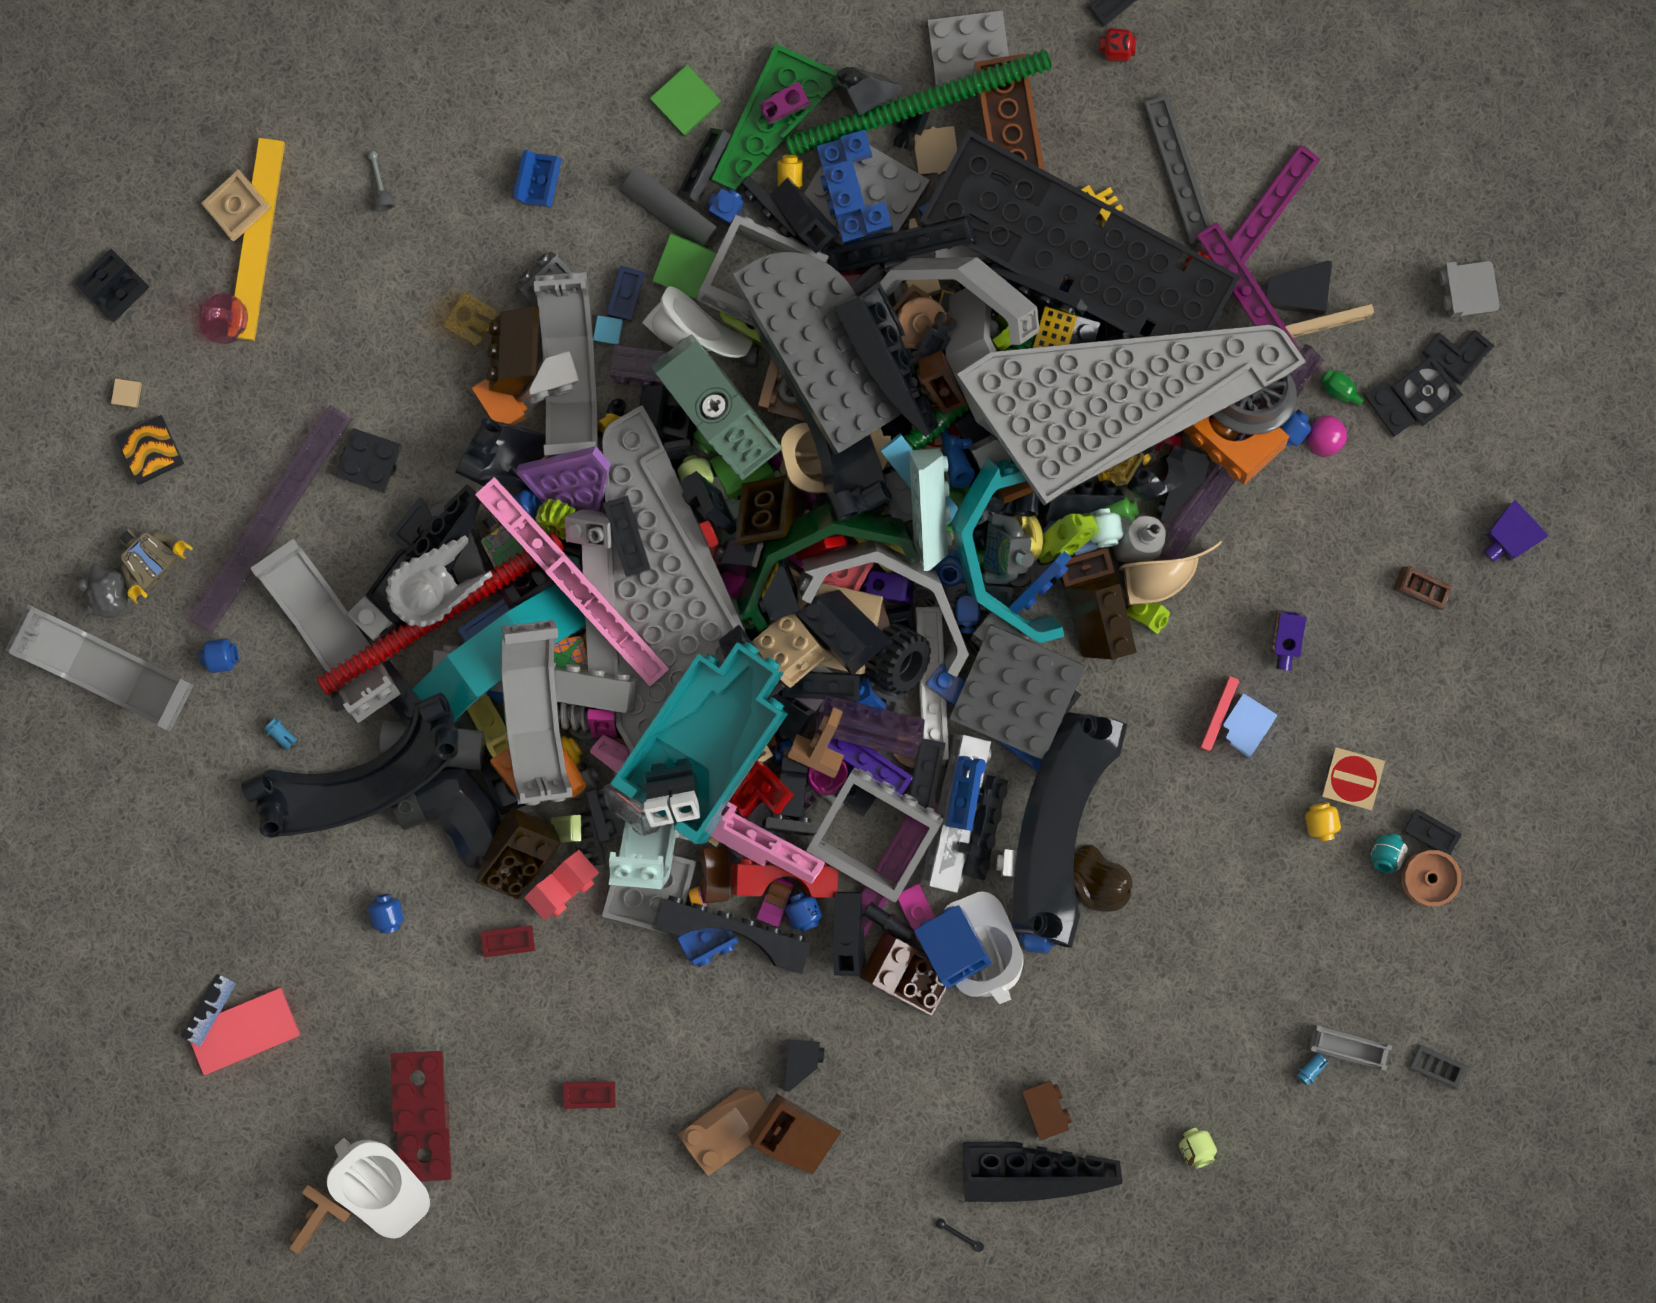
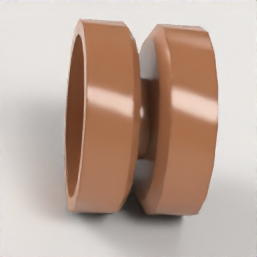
M1439 850L1421 851L1412 855L1404 863L1400 872V885L1404 895L1412 903L1422 907L1441 906L1450 902L1458 894L1461 886V871L1457 862L1449 854ZM1429 874L1435 876V880L1431 881V883L1427 879Z

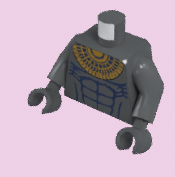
M985 509L981 515L982 518L980 517L977 523L979 525L985 521H990L988 522L983 569L986 572L982 573L981 571L982 579L985 583L1006 584L1016 579L1019 573H1026L1028 567L1034 563V555L1030 553L1032 540L1023 531L1016 518L995 512L990 514V511Z

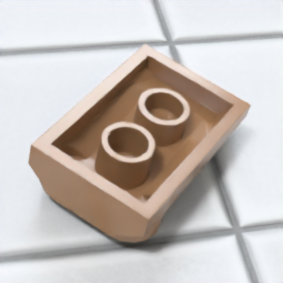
M740 1088L681 1131L678 1136L699 1166L709 1176L751 1145L748 1135L768 1107V1104L757 1089L745 1090Z

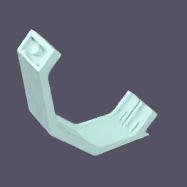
M628 797L620 855L616 857V852H610L609 885L662 889L670 876L677 831L672 823L650 827L644 811V804L638 799ZM658 813L655 814V817L662 818Z

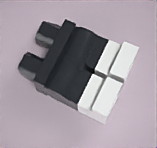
M687 758L678 759L675 762V767L666 768V765L662 763L652 764L651 771L645 772L647 782L646 802H644V811L650 827L674 823V816L677 822L700 818L698 781ZM691 805L692 811L688 813L680 812L684 806ZM658 811H666V816L662 818L655 817Z

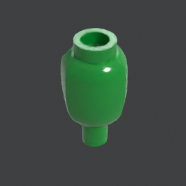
M1329 369L1320 381L1324 383V389L1339 401H1350L1356 407H1359L1364 401L1356 393L1357 387L1355 383L1343 372H1333Z

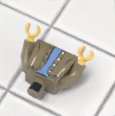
M130 529L125 531L120 536L119 541L127 550L120 558L123 561L121 572L129 598L135 604H138L136 598L142 594L146 598L148 595L145 591L149 592L181 559H186L183 556L185 549L189 548L192 550L193 548L171 534L156 531L150 535L144 532L138 538Z

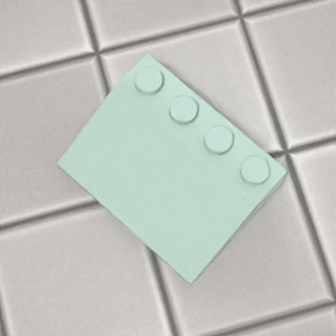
M940 448L909 451L913 539L920 559L919 562L924 571L931 570L948 555V546H952L951 531H947L946 522L951 521L950 507L945 504V497L949 496V483L944 481V472L948 471L947 456H943Z

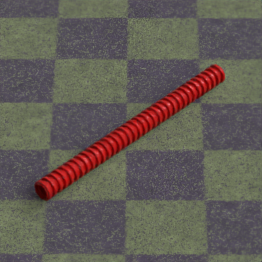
M553 531L549 532V537L564 551V546L557 534ZM523 548L522 553H515L516 556L514 558L509 557V561L501 562V566L496 565L495 570H488V572L491 571L493 576L485 580L484 585L470 593L467 598L452 607L450 613L445 614L442 621H436L435 624L426 625L425 627L411 626L407 622L404 626L401 624L399 626L400 629H393V633L385 634V638L380 637L379 642H372L371 647L366 646L364 651L359 650L358 655H351L352 658L350 660L346 658L344 660L345 663H338V667H332L330 672L325 671L324 676H317L319 686L326 695H332V691H339L340 686L343 688L346 686L345 683L353 682V678L358 679L359 674L362 673L364 675L366 670L369 669L371 671L373 669L372 666H379L380 661H387L386 658L388 656L392 658L393 653H400L401 648L406 649L408 644H414V640H421L420 637L422 635L425 637L428 635L427 632H434L435 627L440 628L443 622L446 624L448 619L451 618L453 620L455 618L454 615H461L462 610H469V606L474 607L475 602H482L483 597L487 599L489 597L488 594H495L496 589H503L502 586L504 584L508 586L509 581H516V577H522V573L525 571L529 573L530 568H537L536 565L538 563Z

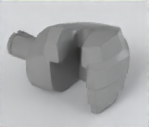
M1150 516L1138 517L1133 522H1131L1130 518H1121L1123 537L1118 540L1117 545L1112 546V552L1116 560L1123 563H1137L1157 559L1164 547L1166 536L1165 528L1161 522Z

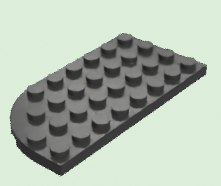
M780 252L761 257L730 275V278L835 455L902 414L871 376L855 347L850 344L844 325L837 318L835 306L855 294L849 283L838 271L810 255Z

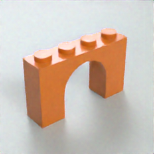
M1209 417L1182 430L1190 437L1194 445L1203 448L1213 462L1222 465L1232 479L1240 481L1243 485L1285 449L1289 439V435L1279 427L1268 433L1253 435L1243 441H1229L1214 432L1210 425Z

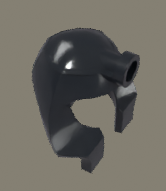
M1158 444L1127 459L1125 463V479L1128 489L1136 498L1145 501L1156 499L1168 493L1187 476V470L1183 465V458L1187 450L1176 445L1169 455L1163 456L1160 461H1157L1154 466L1148 469L1143 465V458L1146 454L1151 453Z

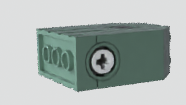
M693 334L681 339L677 346L667 354L661 355L657 362L652 365L657 376L702 435L742 480L783 449Z

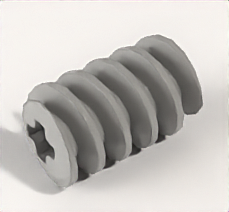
M563 702L557 703L559 726L561 724L562 728L567 730L572 725V729L577 731L582 725L583 731L587 732L590 729L588 710H595V708L575 704L568 705Z

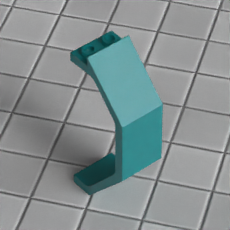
M987 458L951 521L966 589L978 603L1038 643L1065 637L1062 626L1051 615L1034 620L1024 619L985 591L973 541V530L996 490L1027 481L1011 459L998 461L997 465H995Z
M555 584L506 612L455 649L425 676L412 691L420 701L440 692L443 693L448 699L454 714V725L461 721L459 716L482 695L501 682V626L554 620L558 629V638H555L554 645L579 630H586L585 615Z

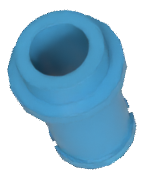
M274 718L265 727V730L268 732L266 735H271L287 751L291 744L293 745L297 741V738L281 724V720L278 721Z
M1316 1052L1302 1069H1298L1299 1073L1296 1076L1307 1086L1310 1083L1313 1084L1315 1082L1314 1078L1329 1062Z

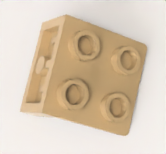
M795 613L780 617L752 641L765 660L769 656L781 665L779 670L784 672L780 680L790 688L829 656L826 649L814 639Z

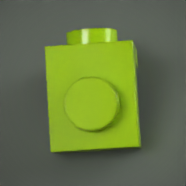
M999 314L994 320L1000 324L999 327L1003 332L995 337L992 342L996 351L998 349L1005 351L1011 345L1009 325L1007 320Z
M1158 602L1130 605L1127 609L1130 619L1148 627L1156 634L1166 626L1170 612Z

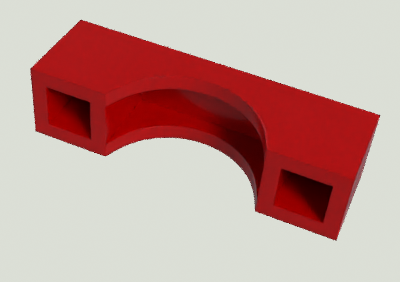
M740 859V863H732L731 894L736 896H762L766 887L773 880L783 876H791L796 879L803 887L805 895L810 897L835 898V893L838 889V869L826 862L812 884L769 861L764 867L760 864H755L751 859Z

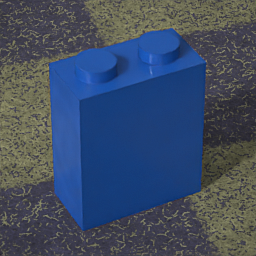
M959 905L948 907L940 916L924 921L919 928L914 930L940 981L947 989L992 964L966 912Z

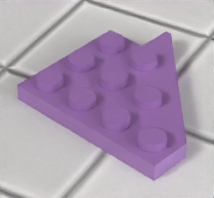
M594 446L519 464L516 473L542 503L547 502L548 499H553L554 501L558 499L562 503H567L568 506L575 508V512L582 509L601 512L611 463Z

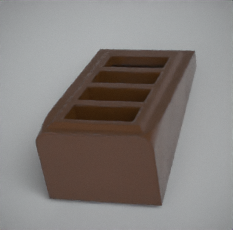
M1403 566L1393 590L1444 610L1453 586L1411 566ZM1412 576V579H1411V581H1410V584H1409V586L1407 587V584H1408V582H1409V579H1410V577ZM1420 579L1422 580V582L1417 592L1415 591V587L1417 585L1418 580ZM1430 583L1432 584V586L1430 588L1428 596H1426L1424 594L1428 584ZM1440 587L1442 589L1436 601L1433 598L1437 588Z

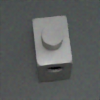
M366 594L347 612V615L376 643L379 642L380 637L385 638V634L393 633V629H400L376 607Z

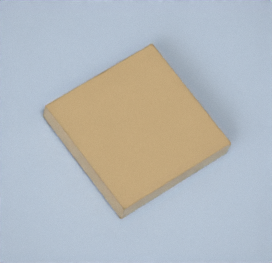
M238 169L201 203L232 241L238 239L271 208Z

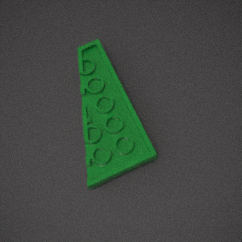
M775 44L712 177V182L736 191L742 185V182L786 139V136L790 135L834 89L830 79L837 76V71ZM799 81L812 106L805 110L801 109L779 122L768 124L759 105L771 98L772 95Z

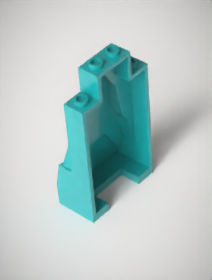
M747 641L744 645L737 642L721 667L719 666L721 661L709 653L706 656L697 654L610 783L629 798L638 799L644 804L646 802L647 782L645 772L651 771L652 764L662 763L666 765V768L675 767V762L678 759L687 758L690 764H692L698 781L700 818L677 822L674 816V823L672 824L675 825L674 829L694 844H704L707 842L723 818L720 816L723 809L788 715V713L782 710L784 707L782 703L772 697L770 700L767 699L784 674V672L779 670L781 665L769 656L766 660L757 654L759 649ZM691 805L684 806L680 812L688 813L692 811ZM665 810L657 812L662 817L667 815Z

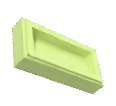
M581 815L552 817L551 824L554 825L561 843L581 841Z

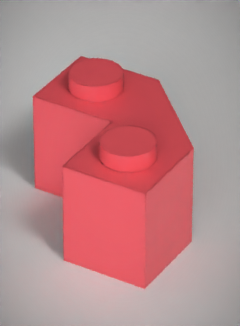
M578 850L567 858L552 874L537 884L524 898L544 921L551 915H554L556 918L567 909L565 904L579 891L584 894L595 884L592 880L599 872L583 853Z

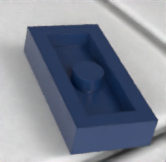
M620 266L607 310L608 316L632 322L645 272Z

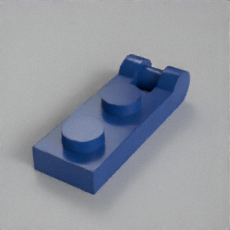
M960 756L957 759L946 822L947 827L972 831L981 776L986 769L984 759L974 758L972 760L968 756Z

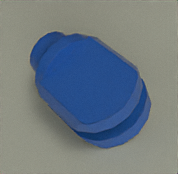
M970 593L960 595L955 604L956 623L963 625L960 627V632L967 634L976 631V627L973 625L979 624L980 603Z

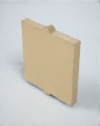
M932 126L931 129L923 130L921 136L915 134L918 174L937 173L941 175L942 172H946L957 152L954 126L942 128Z

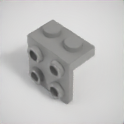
M1490 261L1457 265V262H1450L1442 267L1440 282L1445 288L1446 296L1443 297L1445 311H1448L1449 318L1496 312L1499 309L1494 267Z

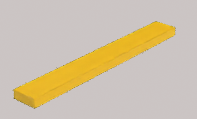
M259 138L252 185L271 208L244 232L228 335L230 338L255 341L284 154V141Z

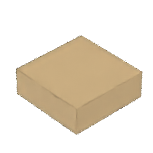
M115 379L111 404L138 409L142 383Z

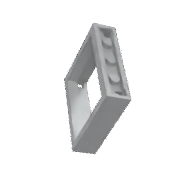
M735 215L699 290L697 301L754 326L748 314L749 308L743 299L711 286L737 232L780 252L802 253L818 258L825 263L829 256L825 255L822 251L816 254L811 248L802 245L795 238H787L778 234L773 228L762 227L748 217Z
M854 767L806 851L896 903L944 819L935 813L934 809L930 807L924 808L917 804L918 801L908 794L903 796L896 792L895 787L885 781L879 782L872 778L873 775L869 771L865 772L860 768L858 770ZM853 784L930 828L898 884L822 840Z

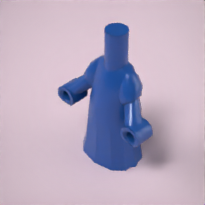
M945 427V431L940 433L943 441V455L947 456L948 460L947 472L950 484L957 488L965 487L972 482L975 474L963 450L971 448L972 440L971 438L960 439L955 435H951L949 428Z

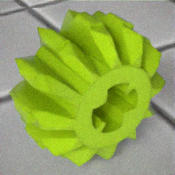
M548 499L547 502H543L539 506L536 522L548 536L550 535L549 532L553 531L557 534L558 538L566 540L565 517L575 513L576 509L568 506L567 503H562L558 499L556 501Z

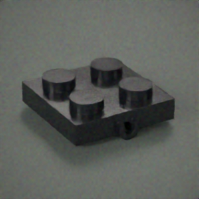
M353 428L347 446L343 448L344 451L341 454L342 459L336 472V477L385 493L391 475H394L396 472V461L402 445Z

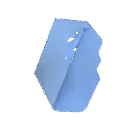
M1242 693L1240 700L1223 725L1229 729L1226 738L1231 741L1230 745L1249 758L1255 752L1276 719L1277 714Z

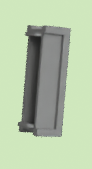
M1315 1025L1309 1050L1386 1071L1387 1066L1385 1064L1388 1052L1392 1050V1046Z

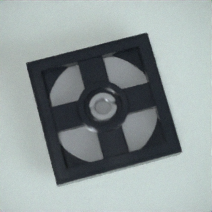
M1432 355L1391 386L1421 427L1463 396Z

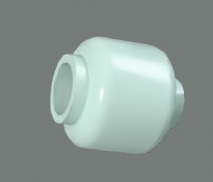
M1110 509L1096 510L1093 517L1099 527V532L1093 536L1091 542L1098 544L1099 548L1117 545L1118 540L1123 537L1120 515L1111 513Z

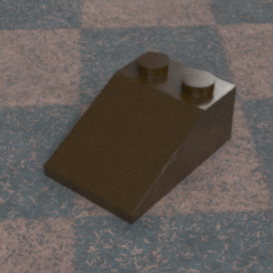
M787 475L742 483L735 538L736 545L782 538L787 535L799 514L801 493L791 483Z

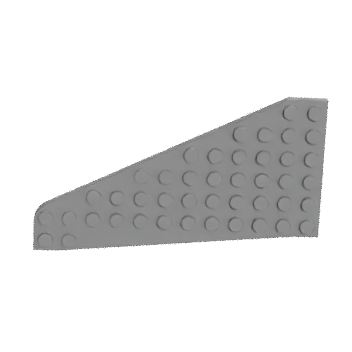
M1272 325L990 352L959 372L955 377L1042 504L1046 505L1069 489L1284 378L1302 366L1306 361L1282 329Z
M643 405L610 423L603 435V455L611 463L605 489V502L629 496L651 567L650 571L626 578L611 531V548L608 549L610 604L669 668L654 684L649 686L612 646L614 673L630 674L629 678L638 679L634 710L628 713L616 712V727L630 752L633 751L697 654L706 656L709 653L721 661L719 663L721 667L725 659L718 640L737 625H740L744 630L691 507L682 497L684 491L658 432Z

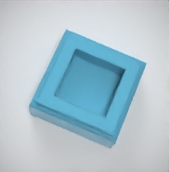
M598 315L593 341L619 346L623 320Z

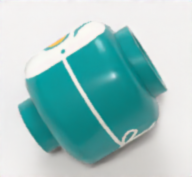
M1393 833L1382 835L1376 839L1370 859L1377 870L1384 873H1392L1401 869L1408 848L1399 835Z

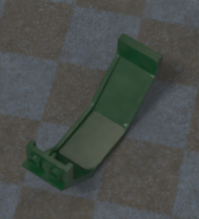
M829 503L796 518L785 537L760 541L763 543L757 567L745 577L736 599L741 621L747 618L753 630L758 629L760 634L769 627V622L765 613L761 610L759 598L774 564L831 535L840 534L898 545L903 549L910 565L920 561L914 541L903 519L865 511L854 518L838 522Z

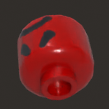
M1109 28L1106 31L1105 37L1100 36L1099 52H1104V57L1107 61L1127 62L1131 56H1135L1136 36H1132V32L1129 29Z

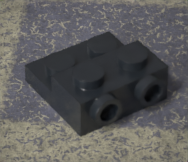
M697 471L680 481L684 491L682 497L689 506L694 505L699 514L705 519L710 518L719 530L723 529L730 535L736 532V522L723 493Z

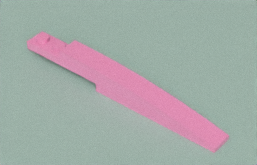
M495 477L475 494L649 686L654 684L669 670L626 620Z
M602 735L590 750L591 754L616 773H618L631 754L628 747L605 735ZM730 802L727 803L720 815L723 818L711 837L763 867L769 861L810 884L813 883L823 869L824 861L735 814L737 806Z

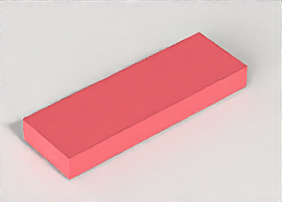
M1231 676L1228 677L1199 749L1206 752L1212 749L1239 683L1238 679Z

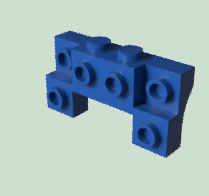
M862 130L841 136L840 140L817 146L824 175L820 176L824 191L829 190L831 199L826 201L830 215L836 214L843 243L859 241L878 233L893 230L885 202L865 207L853 163L872 158L866 131Z

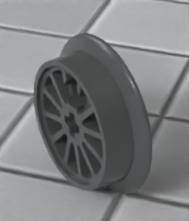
M1288 374L1284 378L1242 399L1240 406L1232 404L1213 414V416L1227 428L1239 433L1256 435L1271 432L1282 426L1295 409L1297 392L1294 380ZM1271 390H1280V394ZM1271 400H1273V401H1275V402H1277V403H1276L1274 406H1272V405H1271ZM1253 403H1260L1264 408L1258 409Z

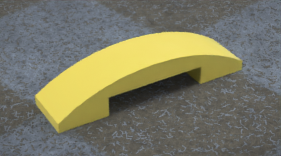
M485 693L467 710L478 731L484 732L485 744L494 758L508 748L506 726L492 700L487 696L488 693Z

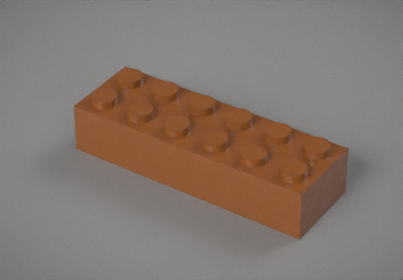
M1025 53L974 62V72L980 73L981 69L987 71L988 67L995 68L996 64L1001 66L1005 61L1010 63L1011 59L1016 61L1020 56L1025 58ZM1029 75L1027 79L1022 77L1021 81L1018 82L1013 80V84L1007 82L1004 87L999 85L998 89L991 88L989 92L984 90L983 94L978 93L985 138L1045 170Z

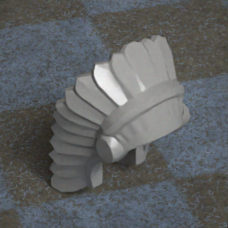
M466 536L461 537L458 541L452 540L446 545L443 544L439 549L433 548L429 553H424L419 558L412 557L409 563L401 562L400 567L393 570L392 575L387 579L388 586H386L385 590L391 610L402 621L407 622L411 626L417 625L419 627H425L426 625L435 624L436 621H442L444 615L450 613L452 607L467 598L470 593L484 585L485 580L493 576L491 571L457 585L451 574L447 572L445 566L451 563L467 545L469 539Z

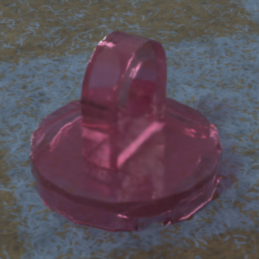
M216 294L208 299L203 307H200V328L204 336L212 342L219 344L232 343L246 329L248 321L247 308L238 297L232 294Z

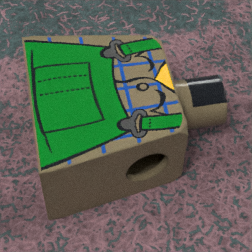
M494 515L489 516L481 523L489 534L481 542L494 568L496 565L501 566L503 561H509V557L514 558L516 556L515 553L518 552L520 554L523 552L522 545L498 522Z

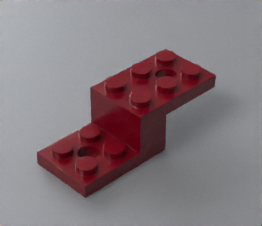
M443 1051L390 1053L393 1131L397 1132L398 1157L420 1181L452 1180L449 1102H445ZM416 1070L423 1072L425 1075V1081L420 1086L413 1084L411 1081V1075ZM422 1147L428 1148L432 1153V1157L428 1162H421L417 1157V1153Z

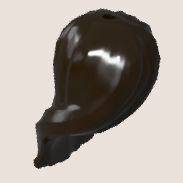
M1084 845L1074 852L1075 893L1080 902L1095 911L1112 912L1122 909L1128 903L1132 894L1133 882L1128 870L1120 864L1105 859L1099 849L1093 845Z

